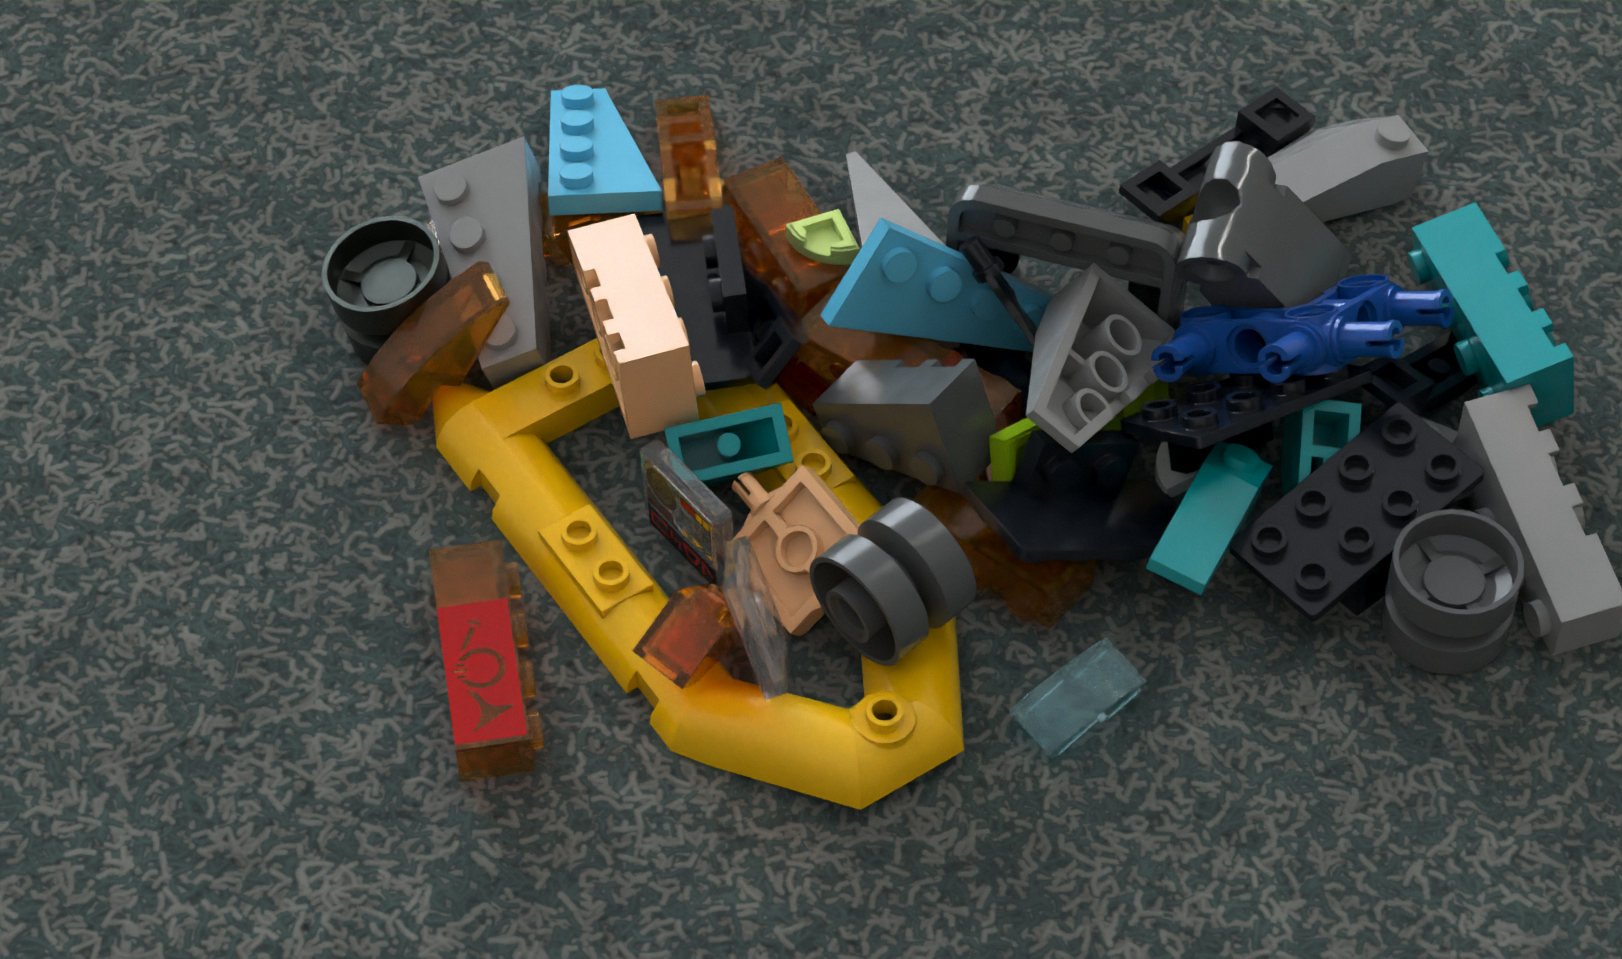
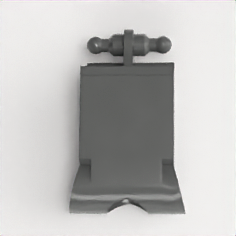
M1225 142L1217 146L1211 154L1197 197L1194 214L1189 222L1175 269L1176 273L1182 278L1196 284H1201L1199 291L1211 305L1288 308L1313 301L1321 296V292L1335 286L1338 281L1345 279L1352 253L1288 186L1276 184V173L1273 165L1262 152L1242 142ZM1256 332L1260 344L1263 347L1266 346L1263 337Z

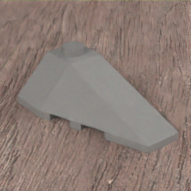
M1399 115L1351 120L1310 130L1269 156L1268 160L1272 163L1275 170L1276 184L1288 186L1322 222L1388 206L1411 197L1429 151Z
M1093 263L1049 300L1035 333L1026 417L1070 453H1073L1159 379L1156 377L1152 366L1163 361V359L1151 361V355L1158 346L1172 340L1175 330L1097 264Z

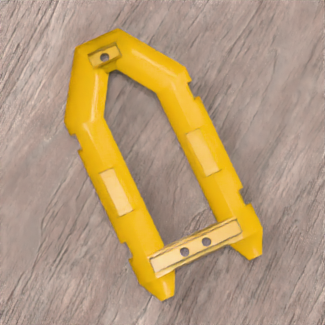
M597 338L493 391L458 380L446 381L435 390L432 395L436 448L470 491L482 486L495 503L491 519L623 690L628 693L638 687L654 707L650 724L671 751L712 767L859 810L964 751L956 616L940 628H929L926 640L894 665H880L861 654L864 698L848 709L763 687L762 691L760 685L733 679L547 445V443L619 407ZM777 382L769 390H765L755 383L752 385L705 391L706 395L696 397L699 421L781 403L794 462L754 475L755 479L767 493L781 487L801 465L813 469L860 524L883 507L838 453L832 450L826 443L820 432Z

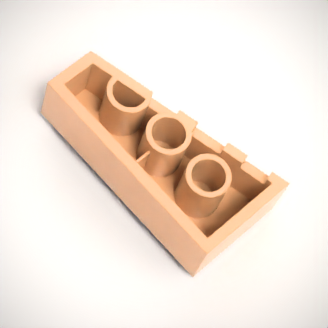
M635 213L568 230L574 270L630 439L664 431V428L699 421L696 397L706 395L704 381L697 360L691 362L687 331L681 317L678 318L674 310L675 302L667 275L660 276L657 269L660 267V259L652 233L643 235Z

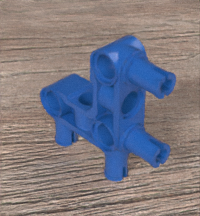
M1366 274L1342 279L1335 286L1321 292L1320 297L1299 306L1288 308H1250L1226 305L1195 307L1179 314L1180 327L1176 329L1172 340L1153 350L1151 361H1160L1162 359L1163 361L1152 366L1156 377L1165 382L1177 381L1186 373L1191 375L1237 373L1261 374L1266 380L1278 383L1289 378L1291 374L1310 376L1335 372L1358 357H1388L1389 359H1397L1404 350V338L1392 337L1395 334H1401L1404 326L1449 327L1454 318V307H1443L1442 303H1451L1453 297L1448 289H1439L1438 291H1404L1401 286L1394 282H1389L1387 275ZM1256 332L1263 337L1266 346L1263 347L1260 344Z

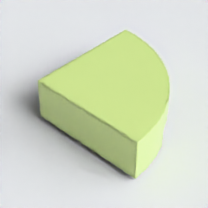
M839 209L786 224V238L788 242L803 256L814 261L833 265L852 264L860 251Z

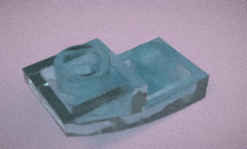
M1106 637L1053 673L1013 706L1009 712L1053 760L1097 721L1103 724L1145 688L1148 682Z

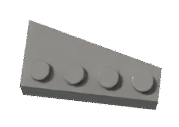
M523 136L418 177L482 371L494 390L552 361L549 309L546 306L545 294L547 270L542 244L544 221L539 193L541 170L525 137Z
M1527 384L1464 402L1455 446L1484 469L1483 481L1462 499H1464L1471 512L1481 514L1497 522L1517 542L1524 560V575L1518 595L1524 605V619L1532 636L1535 638L1542 637L1553 656L1619 636L1622 627V588L1598 534L1585 535L1584 533L1585 515L1582 507V498L1575 483L1563 486L1554 458V455H1557L1559 452V447L1551 429L1538 430L1531 415V408L1537 406L1538 400L1531 385Z

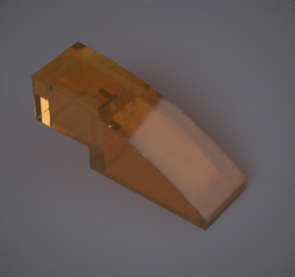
M478 261L450 280L422 303L393 332L374 355L356 383L377 424L409 426L417 423L440 385L460 386L510 304L489 262Z

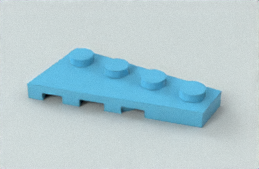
M571 85L563 90H551L548 178L549 216L663 211L662 190L605 88L592 89L586 85Z
M881 217L820 314L827 325L831 327L1033 352L1034 350L1023 331L1014 322L988 283L980 284L972 276L974 269L961 252ZM1002 271L1001 274L1014 290L1017 301L1038 329L1049 300L1055 294Z

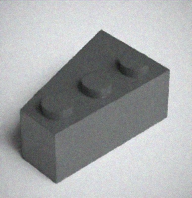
M926 359L919 367H907L903 360H857L813 403L822 428V438L832 450L839 454H848L874 463L881 469H891L919 479L926 485H936L961 494L965 482L974 481L991 464L989 436L998 432V428L975 359H962L955 367H943L938 359Z

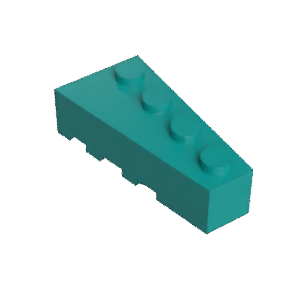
M1474 202L1412 227L1413 251L1407 253L1411 272L1419 285L1427 282L1431 291H1438L1439 289L1451 291L1453 301L1451 303H1442V306L1454 307V318L1449 327L1440 328L1442 330L1451 328L1458 341L1454 344V351L1462 371L1466 376L1475 374L1482 389L1478 390V397L1481 398L1530 384L1538 400L1537 406L1531 408V415L1537 428L1574 414V356L1566 343L1556 346L1551 333L1554 331L1553 323L1543 308L1534 311L1528 283L1519 270L1511 273L1506 272L1505 269L1509 268L1506 249L1477 203Z

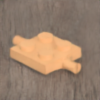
M801 465L781 487L769 493L766 492L751 472H745L738 476L742 483L734 481L732 490L740 496L751 511L740 532L726 545L722 552L725 555L727 553V558L729 554L733 562L732 564L789 633L800 637L807 633L825 614L816 598L810 580L809 572L812 561L844 536L849 534L857 535L860 523L819 475L809 467Z

